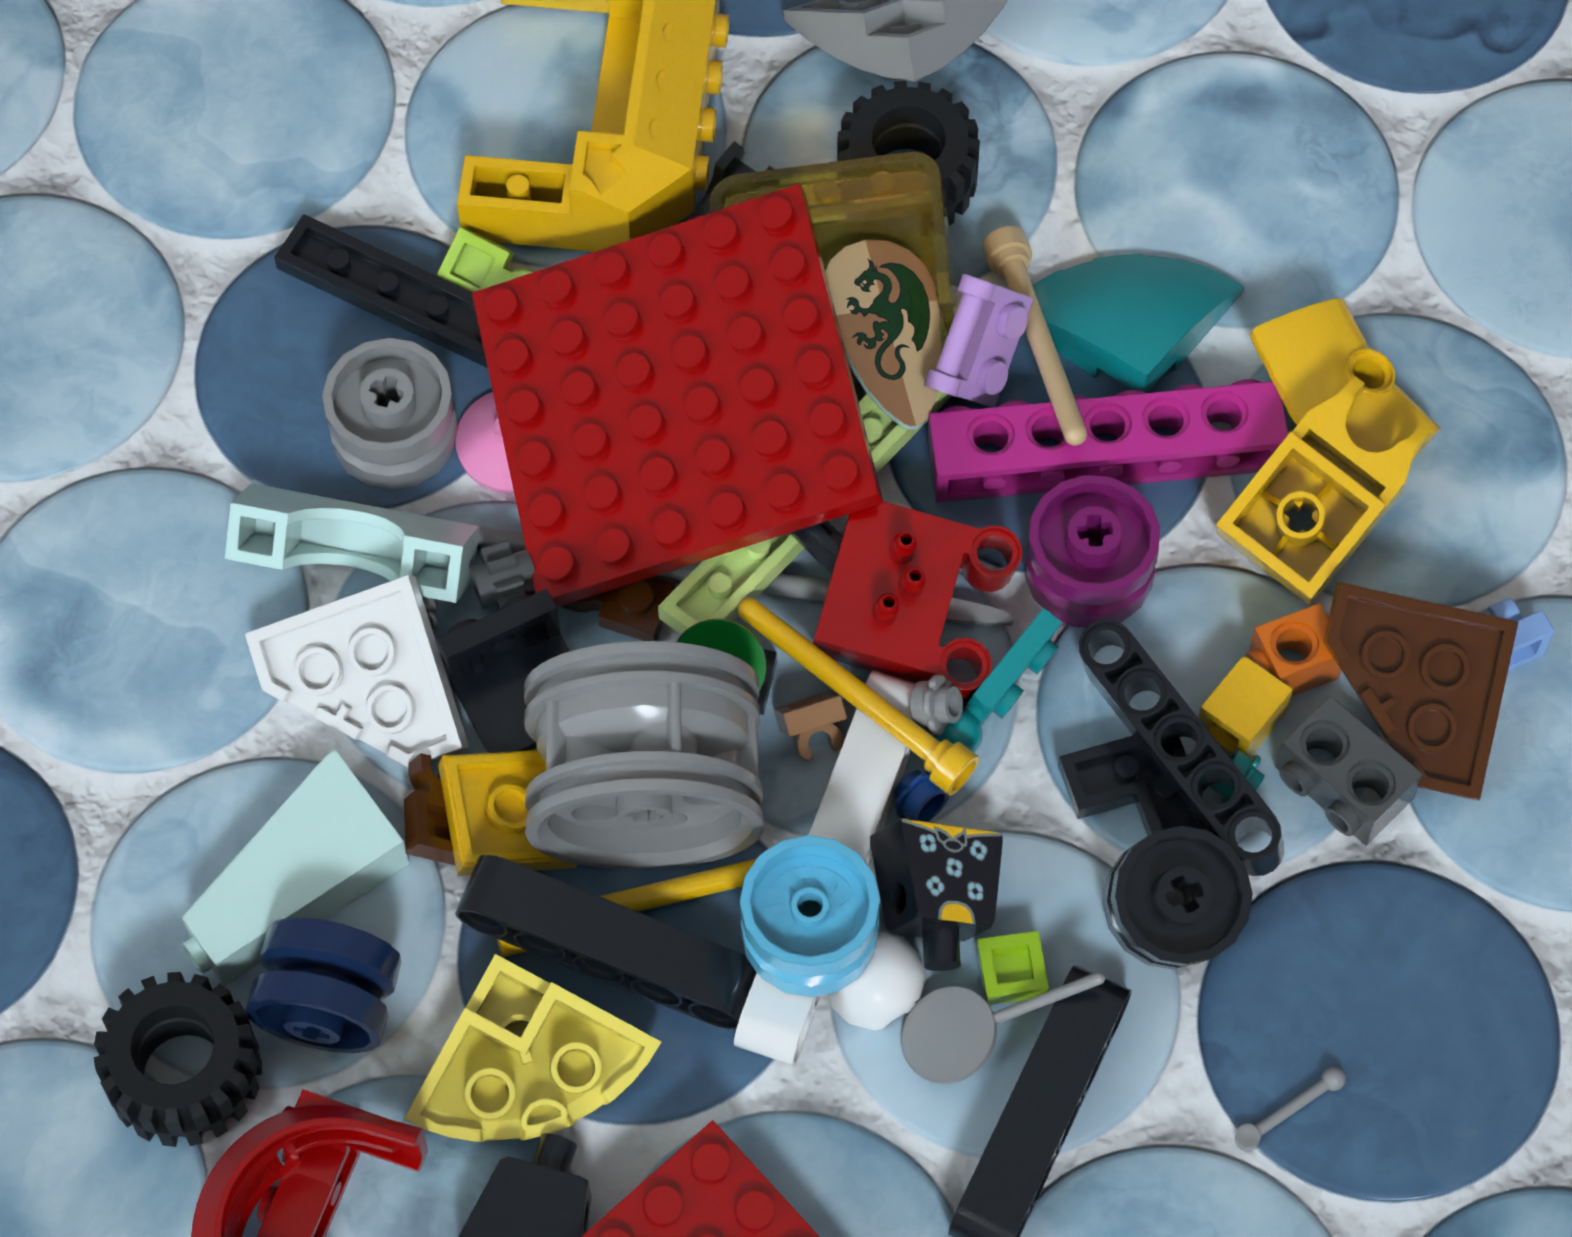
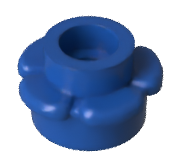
M914 770L907 774L896 786L894 796L897 800L894 807L899 818L904 819L907 817L909 820L929 822L946 805L949 795L929 780L931 773L928 771L922 773L920 770Z

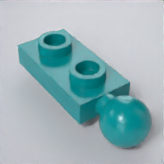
M1043 608L973 694L967 705L963 708L959 721L947 723L944 733L942 735L934 734V737L940 742L945 739L952 744L961 742L971 751L975 752L982 742V725L992 712L1002 719L1024 692L1016 683L1025 671L1030 669L1038 675L1057 651L1059 646L1052 642L1051 639L1063 622Z

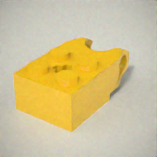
M1355 375L1337 395L1307 412L1216 524L1218 536L1309 607L1312 606L1401 495L1413 459L1430 438V433L1419 425L1408 438L1399 441L1389 450L1367 452L1357 447L1349 438L1346 429V423L1351 415L1353 404L1365 389L1363 387L1365 383ZM1303 508L1311 510L1313 512L1311 524L1314 528L1307 532L1301 529L1299 533L1289 529L1290 519L1286 514L1291 509H1294L1298 514H1300Z

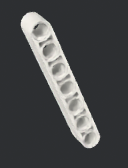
M873 670L866 685L913 721L910 711V699L916 683ZM858 709L855 711L809 835L839 841L859 853L869 867L873 858L870 836L884 829L895 799L894 790L902 780L912 751ZM756 973L737 1025L734 1046L794 1066L803 1048L821 996L806 997L784 993L761 979L758 973Z

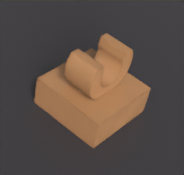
M829 690L773 708L780 732L789 737L794 736L795 750L802 759L806 761L813 759L809 748V739L814 733L819 731L827 734L831 749L834 751L841 750L843 746L842 733L832 724L847 719L840 695Z

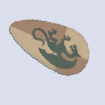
M863 240L845 246L830 260L825 272L848 363L865 392L883 413L907 430L921 428L934 406L938 393L937 390L924 386V382L929 368L936 369L942 352L940 310L935 283L926 265L909 249L886 240Z

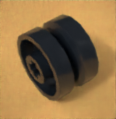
M1177 826L1155 831L1120 854L1107 875L1102 903L1108 929L1124 951L1146 965L1177 969L1213 959L1234 944L1249 920L1253 893L1247 868L1230 844L1208 830ZM1174 888L1179 890L1184 897V905L1171 907L1166 894L1174 891Z

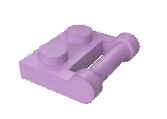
M963 273L957 289L963 292L936 369L929 368L924 386L994 408L999 394L1007 382L1008 369L1019 338L1026 329L1028 313L1034 298Z

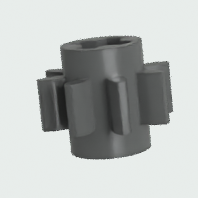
M508 540L481 548L480 557L482 563L469 567L472 584L482 610L497 605L499 611L511 598L521 594L535 593L532 580L535 569L529 553L526 549L512 553Z

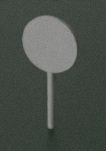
M1096 972L996 1012L992 1011L989 1004L979 994L970 989L958 986L936 989L921 998L905 1019L901 1034L904 1058L915 1073L930 1082L951 1084L962 1081L975 1074L990 1057L996 1042L997 1024L1104 983L1105 976L1101 972Z

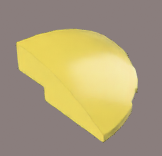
M495 954L403 1120L426 1131L472 1142L509 1139L524 1141L541 1137L544 1133L552 1134L573 1126L577 1120L589 1115L602 1105H608L615 1100L648 1065L662 1042L553 982L549 983Z

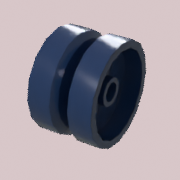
M293 917L274 921L267 928L260 954L262 966L268 972L261 973L253 980L245 1009L248 1019L260 1029L305 1047L330 1052L361 1053L373 1051L380 1046L388 1018L387 1006L380 1000L387 998L395 991L402 964L400 953L388 942L366 931L345 924L315 918Z

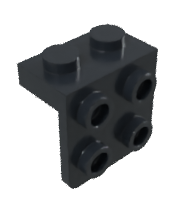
M547 589L534 595L521 594L508 600L499 611L479 620L466 619L458 622L447 631L446 635L437 638L447 678L487 753L530 751L537 747V742L527 734L524 725V714L527 707L524 700L525 680L538 665L570 651L560 632L557 607Z

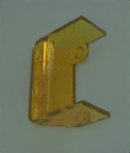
M905 152L736 174L721 180L713 189L710 196V213L800 183L806 194L825 270L830 260L845 246L863 240H886L909 249L926 265L935 283L937 297L939 296V305L948 335L958 307L956 275L942 179L938 165L930 156L920 152Z

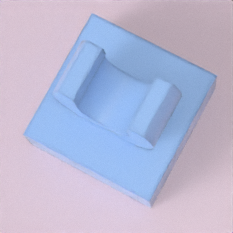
M1510 597L1488 607L1491 616L1518 621L1508 671L1545 655L1555 629L1543 610L1522 619L1517 605Z

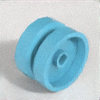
M807 835L782 840L759 855L744 878L740 897L741 935L746 958L761 979L784 993L816 997L838 992L860 978L875 955L880 913V896L875 875L860 854L835 839Z

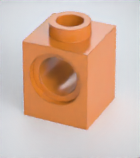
M1321 603L1254 628L1250 649L1245 657L1292 688L1291 697L1337 680L1341 674L1340 667L1324 644L1328 617ZM1292 649L1302 654L1305 659L1289 661L1283 658L1279 651Z

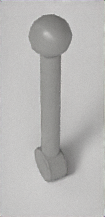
M1333 1066L1325 1069L1319 1082L1256 1125H1241L1235 1135L1237 1147L1243 1151L1255 1150L1259 1146L1261 1136L1326 1091L1342 1089L1346 1083L1344 1071L1339 1067Z

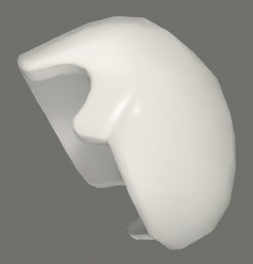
M879 930L875 955L860 978L840 991L828 994L832 1008L851 1025L871 1030L884 1029L892 1020L909 1013L915 1006L916 1001L920 999L927 977L920 953L903 936L892 934L889 930Z

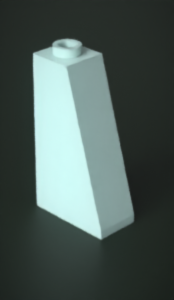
M334 750L322 759L183 915L182 919L190 939L182 943L202 975L212 969L222 985H227L261 962L260 954L267 928L274 921L292 917L326 920L409 865L403 839L337 750Z

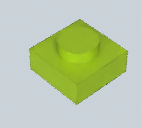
M1039 931L977 939L976 950L985 1001L989 1005L1024 1001L1049 991Z

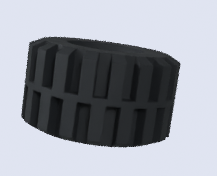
M907 81L894 82V89L886 90L883 85L871 89V99L861 95L853 102V113L845 112L841 120V131H838L837 184L838 189H842V201L846 208L854 207V217L862 224L872 220L874 222V231L885 234L888 228L897 230V237L909 238V231L919 230L922 237L933 234L934 225L939 224L944 229L954 223L955 213L963 215L968 209L970 197H974L977 188L980 139H978V126L975 119H969V109L962 101L952 104V93L943 88L938 93L932 92L930 83L919 81L916 88L907 87ZM911 149L923 152L935 161L918 169H900L887 164L881 158L893 151Z
M181 972L167 973L166 983L157 984L154 976L141 980L144 990L134 995L128 988L118 996L122 1005L119 1011L108 1007L102 1017L107 1032L96 1031L94 1046L99 1056L94 1057V1064L101 1080L100 1084L119 1119L127 1128L133 1125L137 1135L149 1142L157 1134L163 1146L176 1147L178 1137H186L189 1145L194 1146L203 1144L201 1134L209 1130H213L216 1138L228 1132L224 1121L230 1116L238 1122L245 1116L248 1110L244 1099L255 1100L260 1088L255 1075L262 1074V1060L258 1052L260 1048L246 1011L239 1001L234 1002L231 992L219 983L212 989L208 977L194 974L191 983L185 982ZM190 1035L201 1037L213 1044L212 1055L207 1065L200 1073L185 1082L161 1084L144 1076L145 1067L151 1054L157 1047L169 1039Z

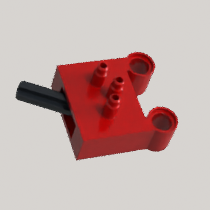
M884 501L882 504L848 514L843 536L828 521L790 533L831 574L812 642L835 661L869 671L875 670L913 683L929 681L934 675H943L946 680L951 681V686H955L960 690L963 703L969 702L973 694L991 673L992 660L989 651L982 643L972 638H958L950 641L944 647L939 646L959 569H962L965 579L972 587L983 592L998 591L1010 583L1022 559V546L1019 538L1011 530L1003 526L994 525L979 529ZM984 548H993L999 551L1006 560V567L1000 570H990L984 567L978 559L977 552ZM954 659H963L974 667L976 679L972 682L960 683L948 674L946 664Z

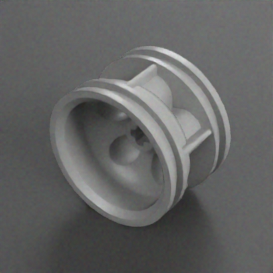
M628 641L589 646L560 654L538 665L527 676L524 684V700L527 706L524 714V725L527 734L537 742V750L546 762V771L535 777L529 783L525 792V805L528 811L525 819V833L529 843L550 857L573 864L605 869L687 867L723 859L753 845L761 837L764 830L763 811L760 807L763 801L762 784L759 780L757 728L760 723V707L757 702L759 698V678L757 673L749 664L729 653L705 646L666 641Z

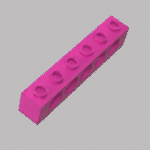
M1244 379L1236 381L1229 386L1203 388L1199 385L1189 384L1177 387L1172 391L1145 393L1140 390H1127L1112 397L1090 399L1074 395L1087 430L1086 440L1077 446L1070 445L1065 441L1051 402L1029 404L1025 401H1010L999 407L983 409L954 406L944 409L940 413H929L927 443L935 502L940 503L1047 493L1060 482L1083 475L1113 477L1128 485L1258 473L1287 437L1288 431L1282 399L1273 382L1261 383L1255 379ZM1225 422L1231 425L1233 429L1219 430L1213 427L1211 423ZM1165 427L1173 430L1176 434L1163 436L1157 434L1152 429ZM1098 433H1110L1116 436L1118 439L1114 441H1103L1098 439L1094 435ZM1041 438H1051L1060 444L1046 447L1036 441ZM991 443L998 445L1002 449L997 452H986L978 448V446Z

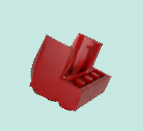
M302 1089L295 1107L287 1106L282 1113L255 1125L237 1139L221 1156L210 1172L198 1198L192 1222L191 1237H242L247 1221L260 1199L257 1220L261 1221L262 1224L256 1237H326L361 1152L419 1172L428 1153L422 1128L394 1121ZM281 1148L283 1149L282 1162L285 1163L284 1165L280 1162L277 1155ZM280 1179L278 1186L273 1185L276 1181Z

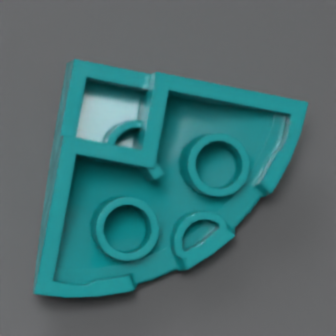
M1142 254L1095 258L1092 261L1056 271L1033 284L1059 354L1094 378L1103 371L1128 389L1140 390L1148 393L1170 367L1176 370L1242 295L1245 287L1226 275L1199 264L1182 259L1144 256Z

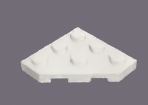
M407 575L245 633L262 691L283 702H289L313 715L315 719L355 740L363 741L387 754V757L409 767L408 763L420 753L431 755V761L441 758L442 755H450L469 748L416 576Z

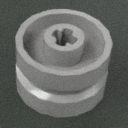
M384 338L364 342L343 354L328 372L322 393L326 419L334 454L349 475L368 486L396 490L417 486L440 472L454 453L458 426L448 372L434 353L413 341Z

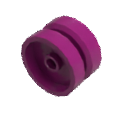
M1083 475L1065 480L1044 494L1031 515L1027 545L1025 578L1033 599L1057 619L1072 627L1087 628L1090 624L1105 619L1123 622L1140 609L1153 586L1155 565L1159 552L1160 525L1152 505L1134 487L1107 476Z

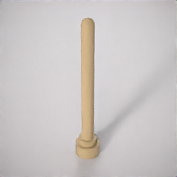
M1005 226L991 232L983 241L982 249L991 271L1006 279L1010 290L1034 298L1028 313L1025 333L1064 439L1070 445H1080L1087 438V430L1027 272L1032 259V250L1025 232L1018 227Z

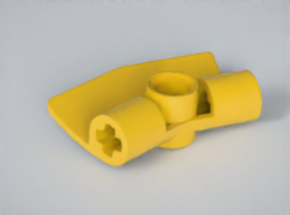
M1331 299L1306 306L1267 321L1251 331L1250 339L1290 417L1296 425L1299 424L1310 409L1337 395L1355 375L1365 383L1363 386L1365 389L1353 404L1351 415L1346 423V429L1349 438L1357 447L1367 452L1389 450L1399 441L1408 438L1420 425L1430 433V438L1422 447L1423 449L1440 431L1441 427L1395 384L1396 373L1392 363L1379 351L1369 348L1344 299Z

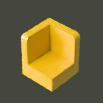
M1242 657L1202 704L1198 718L1226 754L1231 756L1236 749H1240L1252 757L1286 715L1293 689L1249 658Z

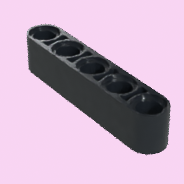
M1111 619L1098 620L1090 624L1082 632L1079 640V653L1089 680L1204 828L1232 846L1246 866L1248 875L1264 876L1273 872L1281 864L1284 856L1282 830L1274 813L1132 633L1122 623ZM1115 645L1124 650L1122 656L1111 664H1101L1094 660L1095 654L1105 646ZM1142 691H1152L1160 696L1158 703L1148 710L1133 709L1129 705L1131 699ZM1178 737H1188L1197 742L1195 749L1184 757L1171 756L1165 750L1167 745ZM1223 783L1234 789L1232 797L1222 804L1213 805L1202 799L1203 792L1213 784ZM1260 830L1272 837L1270 844L1259 852H1248L1238 846L1240 839L1250 831Z
M480 855L477 858L455 912L456 917L463 924L478 932L720 1028L737 1029L743 1007L757 973L744 954L494 855Z
M1074 964L1063 985L1094 973ZM1105 978L1104 983L1054 1003L957 1207L948 1231L949 1236H1021L1120 1024L1131 997L1132 989Z

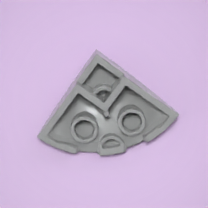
M815 0L785 9L783 13L786 23L808 41L831 56L869 73L891 79L915 82L940 70L960 56L986 31L1008 0Z

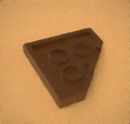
M1342 582L1336 583L1324 644L1382 735L1396 752L1423 774L1418 788L1480 801L1518 621Z

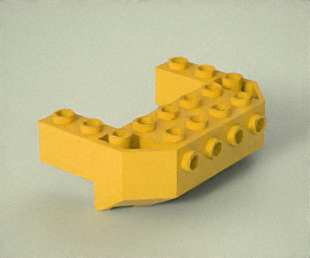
M501 0V4L609 14L591 132L577 131L573 164L465 155L457 199L460 227H466L495 243L595 252L673 226L693 213L697 190L708 189L710 156H702L704 142H714L717 109L709 108L710 94L720 95L723 61H715L717 47L727 48L729 35V15L720 14L719 0Z

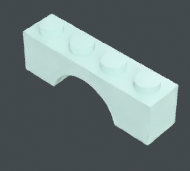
M251 483L230 503L225 559L280 570L307 564L342 565L376 573L389 581L407 575L416 576L422 597L456 603L472 584L469 567L475 565L480 526Z

